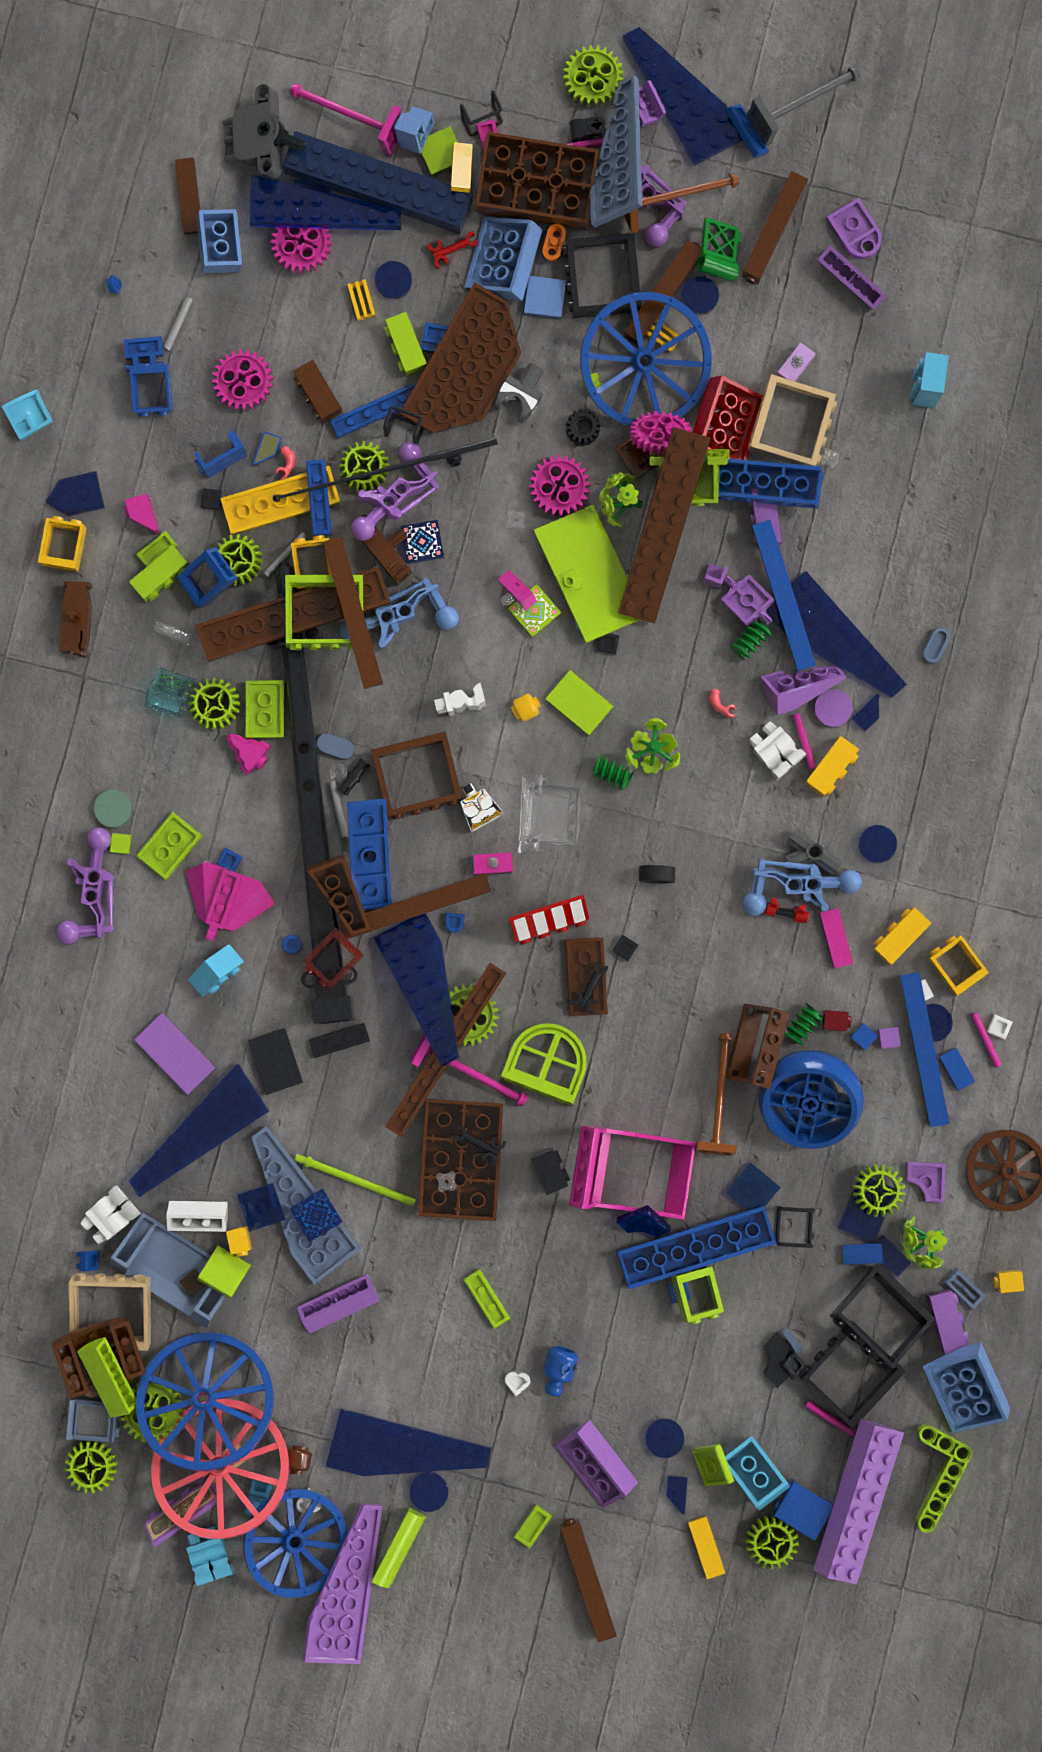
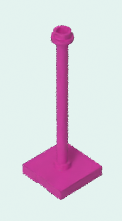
M293 84L291 86L290 95L293 98L300 96L381 130L377 139L382 147L383 154L391 156L398 142L394 123L402 113L400 107L393 106L384 124L301 89L300 84Z
M427 1028L410 1060L412 1064L419 1067L424 1056L431 1055L434 1050L431 1043L437 1034L436 1031ZM453 1058L448 1064L517 1101V1106L523 1107L528 1098L524 1092L518 1094Z

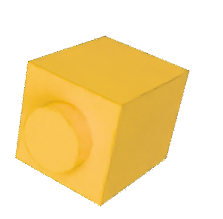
M245 1226L226 1231L231 1255L236 1254L237 1257L248 1255V1251L252 1249L248 1227Z
M1022 1271L995 1272L996 1277H993V1285L995 1289L997 1288L998 1292L1024 1291Z

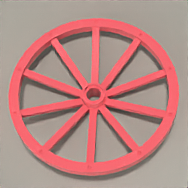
M233 1399L215 1400L235 1410L246 1412L252 1415L251 1417L261 1421L263 1416L261 1410L248 1403ZM192 1407L182 1412L180 1416L184 1417ZM212 1407V1409H216V1416L222 1425L223 1411ZM271 1420L268 1429L274 1436L276 1443L253 1450L236 1463L279 1449L281 1460L279 1480L230 1465L220 1471H199L162 1488L160 1478L162 1458L154 1451L151 1465L152 1486L156 1499L168 1518L182 1530L207 1539L237 1537L263 1523L280 1503L289 1477L288 1450L283 1436L275 1423ZM188 1422L185 1428L196 1441V1431ZM246 1423L233 1440L232 1445L235 1449L253 1426L252 1424ZM217 1429L216 1455L210 1451L202 1440L201 1449L210 1460L200 1459V1462L218 1460L230 1455L228 1449L222 1455V1438ZM161 1436V1437H162L161 1442H158L160 1445H161V1444L163 1443V1441L166 1439V1438L163 1437V1436ZM169 1452L179 1458L194 1461V1457ZM229 1473L277 1486L271 1500L260 1513L251 1504ZM209 1475L182 1519L170 1507L165 1494ZM216 1478L218 1530L204 1529L188 1523ZM222 1478L227 1481L254 1516L248 1522L229 1529L224 1528Z

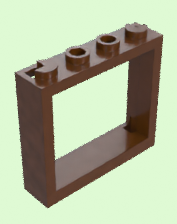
M446 731L371 750L383 799H386L388 818L393 820L402 819L404 814L418 815L424 809L429 808L430 811L441 809L440 805L448 804V806L460 804L459 801L463 800ZM443 743L455 794L392 809L379 758Z
M744 1003L726 1071L727 1079L770 1089L789 1012ZM749 1008L753 1010L752 1015L747 1014ZM762 1015H769L753 1078H748L747 1074ZM733 1070L737 1071L736 1076H732Z

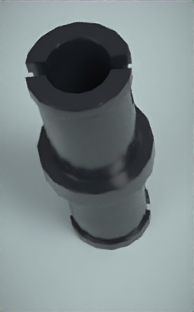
M360 758L352 771L347 773L346 779L338 790L348 796L356 783L361 781V776L370 765Z

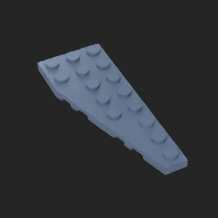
M634 75L618 83L613 102L615 105L613 115H610L608 121L611 123L609 131H606L599 156V159H601L599 169L595 171L596 182L590 191L591 225L595 228L642 207L638 78Z
M267 1125L251 1138L265 1179L267 1180L291 1255L315 1285L358 1252L361 1247L340 1220L334 1221L335 1218H338L336 1214H334L330 1207L323 1206L326 1201H323V1197H320V1193ZM314 1212L320 1213L319 1218L313 1217Z

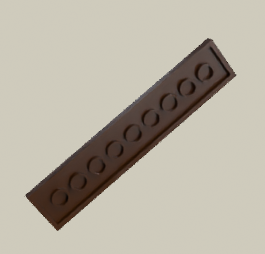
M676 427L672 428L618 614L655 624L709 446L710 437Z
M379 567L353 574L363 575V612L391 604ZM312 587L292 594V635L344 619L336 587ZM286 596L196 624L207 661L211 662L285 638Z

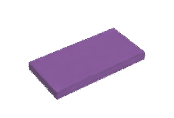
M161 1013L135 1039L187 1095L216 1069L164 1013Z

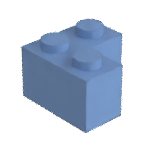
M412 106L409 112L401 113L399 119L397 118L394 123V130L400 148L421 154L427 137L430 135L435 124L432 112Z

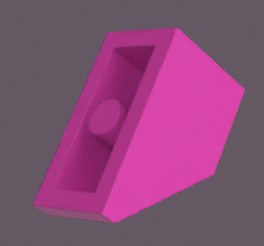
M147 493L126 499V506H124L126 517H130L134 523L155 534H160Z

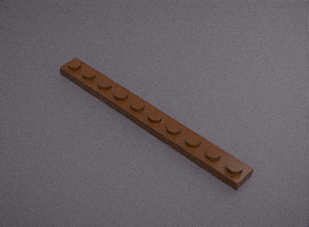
M492 963L488 964L385 1125L386 1128L400 1137L403 1136L503 980L506 972Z

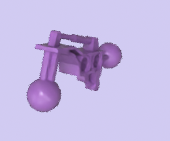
M649 165L641 166L642 198H646L643 196L645 192L651 193L652 196L663 193L655 188L646 177L647 175L665 191H672L666 183L650 170ZM680 197L675 198L680 202L679 205L674 199L643 206L645 209L653 205L665 207L670 211L660 223H653L646 229L645 239L650 246L661 247L667 242L668 230L678 218L680 220L683 219V209L687 204L686 200H682Z
M407 442L399 448L398 457L400 462L403 463L421 458L422 452L417 444ZM421 463L412 466L422 478L420 481H406L399 477L388 490L382 486H379L374 491L365 492L360 490L357 499L361 502L369 503L375 509L367 517H359L352 522L351 533L354 538L359 541L370 539L375 532L374 525L383 516L386 519L389 517L398 521L402 515L420 503L422 499L433 491H437L439 485L435 481V477L438 472L435 470L431 473L428 467ZM430 485L431 489L419 498L414 499L401 510L398 509L408 497L421 494ZM396 489L402 490L403 494L398 493ZM384 502H389L391 506L385 505Z
M94 828L88 833L87 844L92 849L90 868L80 866L72 858L67 860V864L71 867L73 874H75V882L83 885L81 903L90 906L96 915L97 924L78 926L73 921H63L56 929L57 939L63 944H74L79 937L98 936L99 938H104L106 932L114 931L112 908L114 875L101 869L103 851L111 843V836L104 828ZM78 871L84 875V878H80ZM97 872L99 878L96 882L92 883L90 876L92 873ZM104 881H107L109 926H106L107 917L102 905ZM94 891L96 893V899L90 902L88 900V894Z

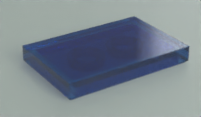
M869 1178L865 1185L871 1186L876 1180ZM878 1185V1188L876 1187L875 1189L870 1188V1190H874L875 1192H877L878 1196L880 1195V1193L888 1192L886 1190L881 1189L880 1185ZM885 1185L888 1189H893V1190H894V1188H892V1187H890V1186H888V1185ZM854 1188L838 1228L875 1243L885 1216L882 1217L879 1211L878 1216L875 1217L873 1216V1210L870 1214H867L866 1210L868 1207L861 1210L860 1206L863 1202L858 1204L855 1202L860 1197L853 1196L854 1192H858V1189ZM864 1191L867 1201L874 1206L872 1193ZM893 1195L884 1196L880 1206L886 1205Z

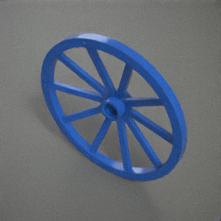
M639 292L614 300L595 316L582 341L580 370L589 396L607 416L628 426H632V422H635V419L629 418L627 415L643 372L654 412L657 411L658 414H661L650 370L687 400L684 405L672 413L673 417L679 415V418L690 411L699 401L706 389L711 373V346L701 321L685 304L661 293ZM651 300L662 302L665 305L645 349L636 301ZM627 303H630L638 350L604 320L612 311ZM670 307L675 308L689 320L693 327L651 352ZM601 324L634 357L589 353L593 336L599 325ZM697 333L701 343L703 362L655 358L691 334ZM643 355L648 358L646 366L640 363V358ZM589 359L633 363L595 389L590 375ZM654 364L702 367L701 376L693 394L689 395ZM637 369L623 411L620 414L606 404L599 394Z
M197 1333L172 1342L154 1357L145 1370L146 1374H143L139 1383L136 1413L144 1438L161 1458L170 1464L186 1470L213 1471L238 1462L260 1442L272 1418L274 1390L265 1364L248 1345L225 1334ZM210 1342L203 1385L200 1387L180 1349L196 1343ZM216 1343L226 1344L243 1352L244 1354L209 1388ZM175 1353L195 1391L153 1375L159 1366ZM249 1358L258 1368L264 1383L214 1393ZM150 1381L192 1398L145 1412L146 1394ZM265 1391V1407L261 1421L215 1401L217 1399ZM208 1395L207 1402L199 1403L201 1396ZM192 1406L160 1445L150 1431L147 1418ZM212 1407L257 1427L252 1437L237 1451L233 1447ZM199 1410L194 1461L179 1458L166 1451V1448ZM205 1411H207L230 1455L218 1460L200 1462Z

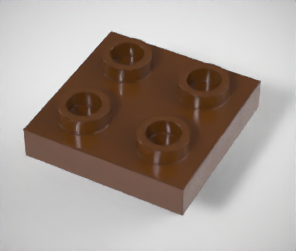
M629 438L615 447L614 450L632 476L635 477V480H637L658 465H650V451L643 452V448L637 449V444H632L633 440Z

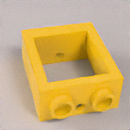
M52 516V519L46 518L38 563L44 567L79 572L87 531L86 526L82 524V521L71 519V522L63 521V518ZM54 527L79 532L73 561L48 556Z
M324 535L314 536L313 540L306 541L305 538L294 539V543H291L295 575H300L296 549L324 545L323 541H327L329 538H324ZM326 554L329 575H332ZM297 587L298 590H303V589L312 588V587Z
M953 935L945 941L947 945L941 949L938 946L930 952L931 956L927 959L953 995L958 996L986 976L988 971L964 938ZM958 944L977 971L955 986L936 959Z

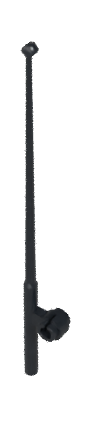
M496 437L281 496L275 494L273 501L280 502L281 498L446 458L450 467H456L461 464V454L498 445Z

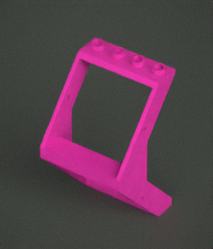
M581 1126L569 1206L582 1209L593 1207L619 1209L684 1220L696 1142L599 1126ZM611 1133L674 1143L664 1211L601 1202Z

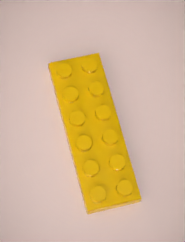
M326 466L327 483L333 482L334 479L330 466ZM307 472L220 498L231 535L311 512L309 492L281 498L280 502L273 501L275 494L281 496L307 489ZM329 486V505L333 506L341 503L336 486Z

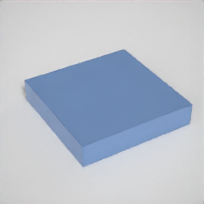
M529 276L524 314L561 319L566 280Z

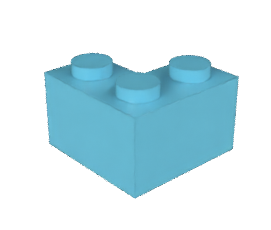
M228 944L205 960L188 981L202 997L208 993L212 995L220 988L218 985H222L228 980L227 976L233 977L241 970L239 966L244 961Z

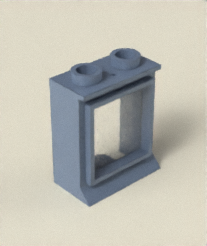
M72 1398L69 1402L66 1440L75 1439L114 1443L120 1437L121 1426H118V1418L122 1416L110 1418L101 1399Z

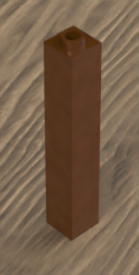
M793 171L790 172L743 270L742 277L746 282L759 284L807 185L808 178Z
M687 240L652 292L674 298L697 265V260L701 254V246L696 242ZM646 300L638 311L643 341L659 319L665 305L664 303ZM632 320L624 331V338L638 347Z
M574 1518L563 1521L564 1524L560 1525L597 1641L599 1643L617 1637L580 1521Z

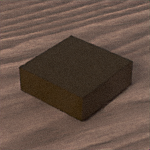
M196 1269L179 1281L191 1296L195 1295L205 1286L204 1283L197 1280L200 1274Z

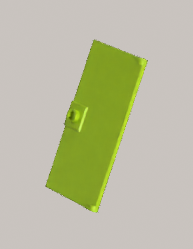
M590 505L533 530L585 643L640 621V619L618 614L628 578L594 505Z

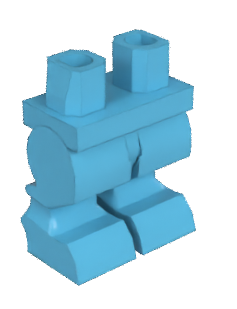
M215 1525L205 1528L210 1530H217ZM190 1533L187 1535L188 1546L186 1550L192 1565V1571L195 1573L194 1579L197 1586L232 1575L235 1572L232 1563L228 1564L229 1553L224 1539L200 1540L198 1536ZM210 1563L213 1565V1570L209 1568Z

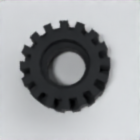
M579 409L578 412L574 411L572 415L570 414L566 423L567 436L570 437L569 440L571 442L574 441V444H581V446H584V444L590 445L591 442H595L596 438H598L600 421L593 411L589 412L588 409L585 411ZM580 421L588 422L591 427L590 431L586 434L578 433L576 430L577 423Z

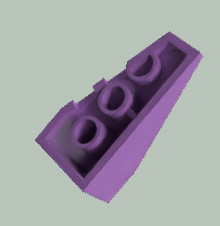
M838 666L814 668L810 672H802V670L797 672L795 670V673L784 674V671H777L760 677L768 704L777 715L797 709L846 679V675Z

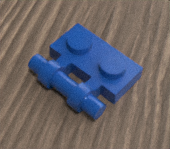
M161 336L123 340L125 359L133 360V365H126L127 373L130 372L129 366L164 364V362L156 361V357H164ZM150 358V363L140 364L139 359Z

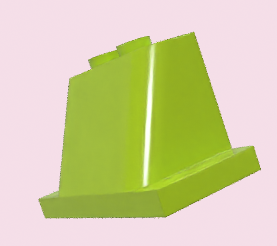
M707 449L691 502L694 503V506H704L705 503H718L719 465H727L730 458V449ZM654 452L650 456V465H659L661 469L664 453L658 456L657 452Z

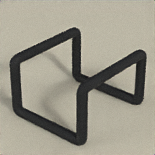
M494 90L491 91V102L495 111L473 121L470 120L464 105L460 104L461 119L469 136L478 134V131L471 132L469 125L497 115L499 119L498 122H495L496 126L503 123L500 115L502 106Z
M391 406L383 425L385 436H389L394 420L398 419L416 426L413 434V443L418 445L424 428L420 427L423 417L402 408ZM393 410L418 418L419 421L415 424L398 415L391 417Z
M778 1206L776 1244L787 1247L813 1248L811 1240L815 1209ZM781 1211L809 1212L807 1244L779 1242Z

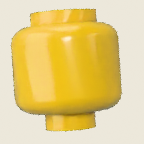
M527 693L515 699L511 709L517 720L520 719L525 722L539 714L538 708L541 705L536 696L532 697Z

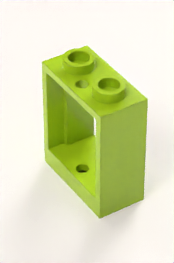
M704 1266L671 1276L683 1322H689L690 1325L700 1323L702 1318L714 1319L719 1317V1313L724 1312L712 1266ZM707 1276L715 1308L691 1315L683 1283Z

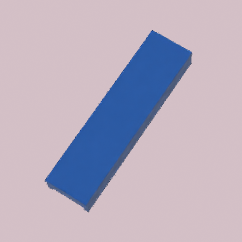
M729 459L727 465H719L718 500L753 503V499H755L757 503L819 509L823 479L822 467ZM757 488L759 490L758 495H752L751 489Z
M761 1205L617 1250V1255L627 1287L633 1289L774 1245L776 1241L765 1206Z

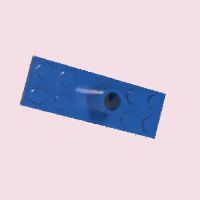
M386 799L347 802L351 876L364 910L377 909L391 905Z

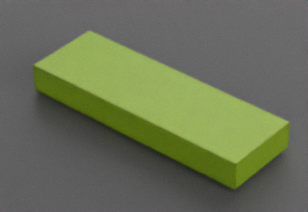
M480 1268L463 1279L494 1329L510 1319Z

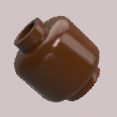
M293 1445V1448L288 1449L290 1473L302 1475V1471H308L312 1458V1453L308 1451V1447Z

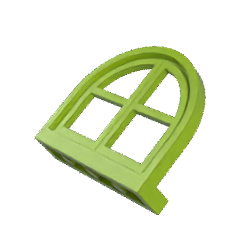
M549 1023L532 1026L525 1030L514 1042L500 1079L572 1107L586 1071L587 1060L584 1047L578 1037L563 1026ZM542 1034L554 1035L547 1054L525 1046L535 1036ZM560 1038L566 1040L573 1048L576 1056V1065L554 1057ZM522 1049L546 1058L539 1077L515 1069ZM552 1061L575 1069L569 1089L545 1080Z

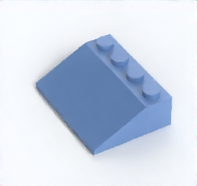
M484 217L478 237L479 245L475 247L464 288L470 290L475 282L503 299L522 301L542 229L532 220Z
M981 1342L963 1346L923 1366L952 1433L1008 1421L1010 1406Z

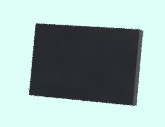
M286 1028L248 1040L266 1095L304 1083Z

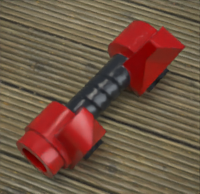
M771 897L770 902L767 903L765 915L772 917L774 915L787 916L794 919V922L803 924L807 923L809 912H806L805 904L793 907V910L780 908V903L774 897Z

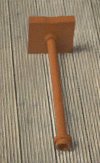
M731 173L729 178L642 198V206L729 185L735 188L739 185V178L737 174ZM638 209L624 215L631 233L639 232Z
M720 1033L718 1040H721L713 1139L710 1142L698 1141L695 1152L733 1156L737 1152V1145L722 1144V1141H720L729 1041H733L731 1033Z

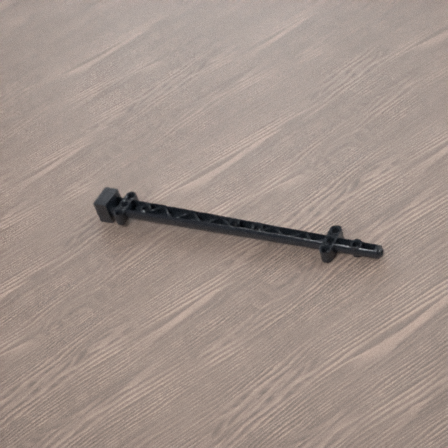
M289 563L279 564V567L275 569L278 598L286 596L285 575H295L294 567L290 566ZM292 587V594L297 593L296 587ZM317 628L298 633L296 639H308L306 634L309 631L316 632V636L313 639H320V633ZM285 637L277 640L276 643H267L266 645L274 650L283 649L314 967V970L303 973L301 982L309 989H316L317 999L311 1000L314 1024L355 1020L353 997L347 996L346 985L357 981L358 972L351 966L343 965L337 913L307 872V867L330 859L304 647L301 650H291L290 647H286ZM303 745H307L310 748L306 754L300 753V748ZM306 783H312L314 785L312 791H304V786ZM324 934L330 935L331 940L328 944H322L320 941ZM347 970L354 972L352 980L344 979V973ZM329 972L335 975V979L331 983L325 981V975ZM308 975L315 976L316 981L314 984L307 985L306 977Z

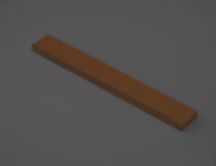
M338 537L323 541L363 687L367 689L383 685L343 539Z
M484 873L366 912L371 930L355 936L351 935L342 921H339L344 938L347 940L489 893L491 889Z

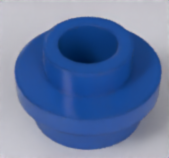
M111 275L106 279L109 292L111 294H119L122 288L121 280L118 277L116 278L115 275Z

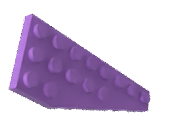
M362 1503L308 1619L302 1659L304 1662L361 1663L383 1507L380 1504Z

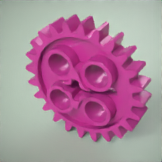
M295 213L293 214V219L286 216L287 222L284 223L280 220L281 228L275 226L277 233H272V238L275 240L270 242L271 246H274L271 248L272 253H276L274 255L275 260H279L280 266L285 264L286 271L291 267L292 273H295L296 269H299L300 274L303 273V269H306L308 274L310 273V268L317 271L316 265L323 266L322 260L328 261L326 254H331V249L328 248L332 247V242L329 241L331 240V234H327L329 232L328 227H324L323 221L318 223V217L311 220L310 214L306 218H304L303 213L300 214V218H297ZM293 230H298V231H300V232H299L298 234H296V235H292V234H291V232H292ZM311 235L318 236L314 240L309 239ZM289 247L294 248L292 252L285 251ZM306 252L312 253L310 257L303 256Z
M240 349L239 354L236 355L233 350L231 357L225 354V361L219 359L221 366L215 365L218 372H212V375L217 379H213L212 383L217 386L213 390L218 392L216 395L218 399L222 398V404L228 402L230 409L235 405L236 411L239 410L240 406L243 407L244 411H246L247 406L254 410L253 404L256 403L260 407V400L267 401L264 395H271L268 388H273V384L270 383V381L274 380L273 376H270L272 370L268 368V362L263 363V356L257 359V352H254L251 356L249 349L246 351V354H243L242 349ZM249 364L250 368L248 370H241L242 365ZM229 374L234 375V379H233V380H231V381H226V380H225V378H226L227 375H229ZM243 377V379H245L246 382L243 383L242 381H240V378ZM258 379L261 382L258 386H252V381ZM238 390L245 391L244 395L240 397L235 394Z
M655 411L653 415L647 412V416L641 414L640 418H635V422H632V426H630V440H633L632 444H637V449L643 448V452L649 450L650 455L654 452H657L658 456L661 453L665 455L672 428L676 427L691 432L692 427H689V422L685 423L684 418L679 419V415L673 417L671 412L668 415H665L664 411L661 414Z
M558 454L557 460H554L551 455L549 462L543 459V466L537 464L539 471H532V474L536 477H530V481L534 483L529 485V489L534 490L530 493V496H536L533 502H540L538 508L545 507L546 514L549 510H552V516L559 512L560 517H562L564 511L567 515H570L571 509L577 512L576 506L583 507L581 500L587 501V497L584 494H590V490L586 489L591 486L590 482H586L589 479V475H583L586 472V468L580 469L581 462L575 465L574 457L568 461L567 455H565L564 459H561ZM557 469L561 474L558 477H554L551 475V471ZM568 471L569 473L563 481V487L559 488L555 499L551 500L556 492L557 484H560L564 473ZM570 478H575L578 483L572 486L567 481ZM544 486H550L552 488V491L550 493H544L542 491V488ZM565 494L569 497V500L561 502L559 496Z

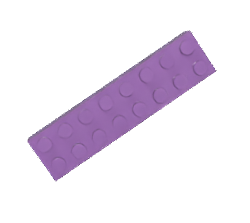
M860 1419L813 1569L817 1573L829 1579L857 1584L901 1445L903 1432L888 1425Z

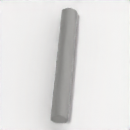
M185 298L163 349L171 350L193 301L191 298Z
M301 532L300 535H299L296 539H299V538H305V539H306V538H307V535H306L305 533ZM291 544L266 569L264 574L268 578L279 567L278 565L283 564L292 554Z
M332 781L328 784L341 838H346L349 835L336 781Z

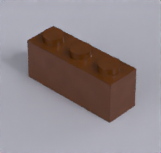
M314 360L293 370L295 374L293 380L298 388L302 387L305 393L302 395L307 404L311 403L314 407L312 412L317 420L321 419L324 424L343 413L341 406Z

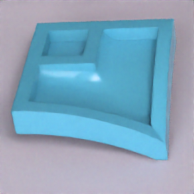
M37 389L1 406L21 441L54 422Z

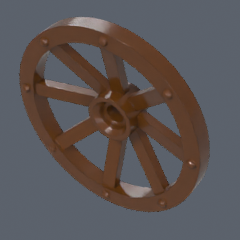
M997 1130L983 1136L972 1147L966 1162V1178L971 1191L983 1204L999 1211H1017L1031 1205L1042 1194L1041 1147L1028 1135L1015 1130ZM999 1137H1010L1007 1161L1004 1160L991 1140ZM1016 1138L1027 1143L1033 1150L1014 1163ZM985 1144L1000 1163L999 1166L975 1161L979 1151ZM1035 1155L1037 1156L1040 1174L1018 1170ZM974 1167L997 1171L998 1174L977 1186L974 1177ZM1008 1167L1011 1168L1010 1174L1006 1173V1169ZM1017 1176L1039 1180L1036 1188L1029 1196H1027ZM1003 1179L997 1203L987 1198L981 1192ZM1011 1180L1022 1201L1014 1204H1004L1009 1181Z

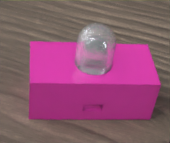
M510 570L498 579L501 587L506 591L501 597L502 605L509 606L512 602L516 601L527 611L537 602L533 592Z
M512 852L473 855L475 875L484 873H513Z

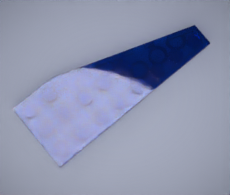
M423 914L401 922L374 937V940L443 1067L460 1057L451 1008L443 944L427 914Z

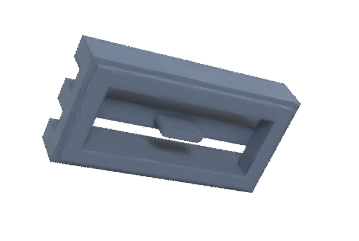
M956 1269L944 1281L972 1310L986 1297L959 1269ZM958 1275L980 1295L978 1299L956 1278ZM954 1281L975 1302L972 1304L951 1282Z

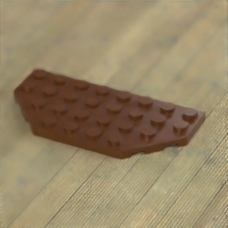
M474 282L402 408L423 417L420 427L431 433H436L485 419L501 387L521 355V349L506 300ZM400 412V415L415 424L418 423V418Z

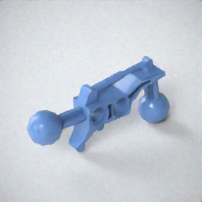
M424 578L423 581L389 596L392 602L425 584V588L417 590L407 601L386 608L385 606L376 608L377 615L365 619L368 630L381 626V638L379 640V647L381 649H385L393 635L400 632L399 624L415 620L414 611L419 602L427 596L437 611L435 621L440 628L450 630L458 624V612L455 608L445 604L438 591L439 586L437 584L432 585L428 578ZM408 608L410 613L407 616L400 615V610ZM390 614L392 619L389 622L382 621V616ZM343 620L339 625V634L342 639H350L345 620ZM390 627H392L393 631L388 634Z
M760 859L758 868H752L751 870L754 874L751 893L744 897L743 909L751 916H758L765 911L767 901L762 895L765 877L776 878L782 883L783 891L786 894H803L805 901L812 902L823 911H827L829 906L823 900L822 888H840L844 893L852 894L860 889L862 879L855 870L843 871L836 877H822L818 866L814 863H784ZM765 864L809 870V873L786 874L775 868H765ZM810 879H816V884L813 887H808L807 885ZM791 880H797V885L795 887H788V884ZM811 893H813L817 899L811 898Z

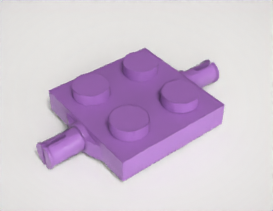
M750 574L737 583L730 576L724 579L730 590L721 598V601L746 627L758 618H761L766 625L772 622L773 619L765 612L775 603V599Z

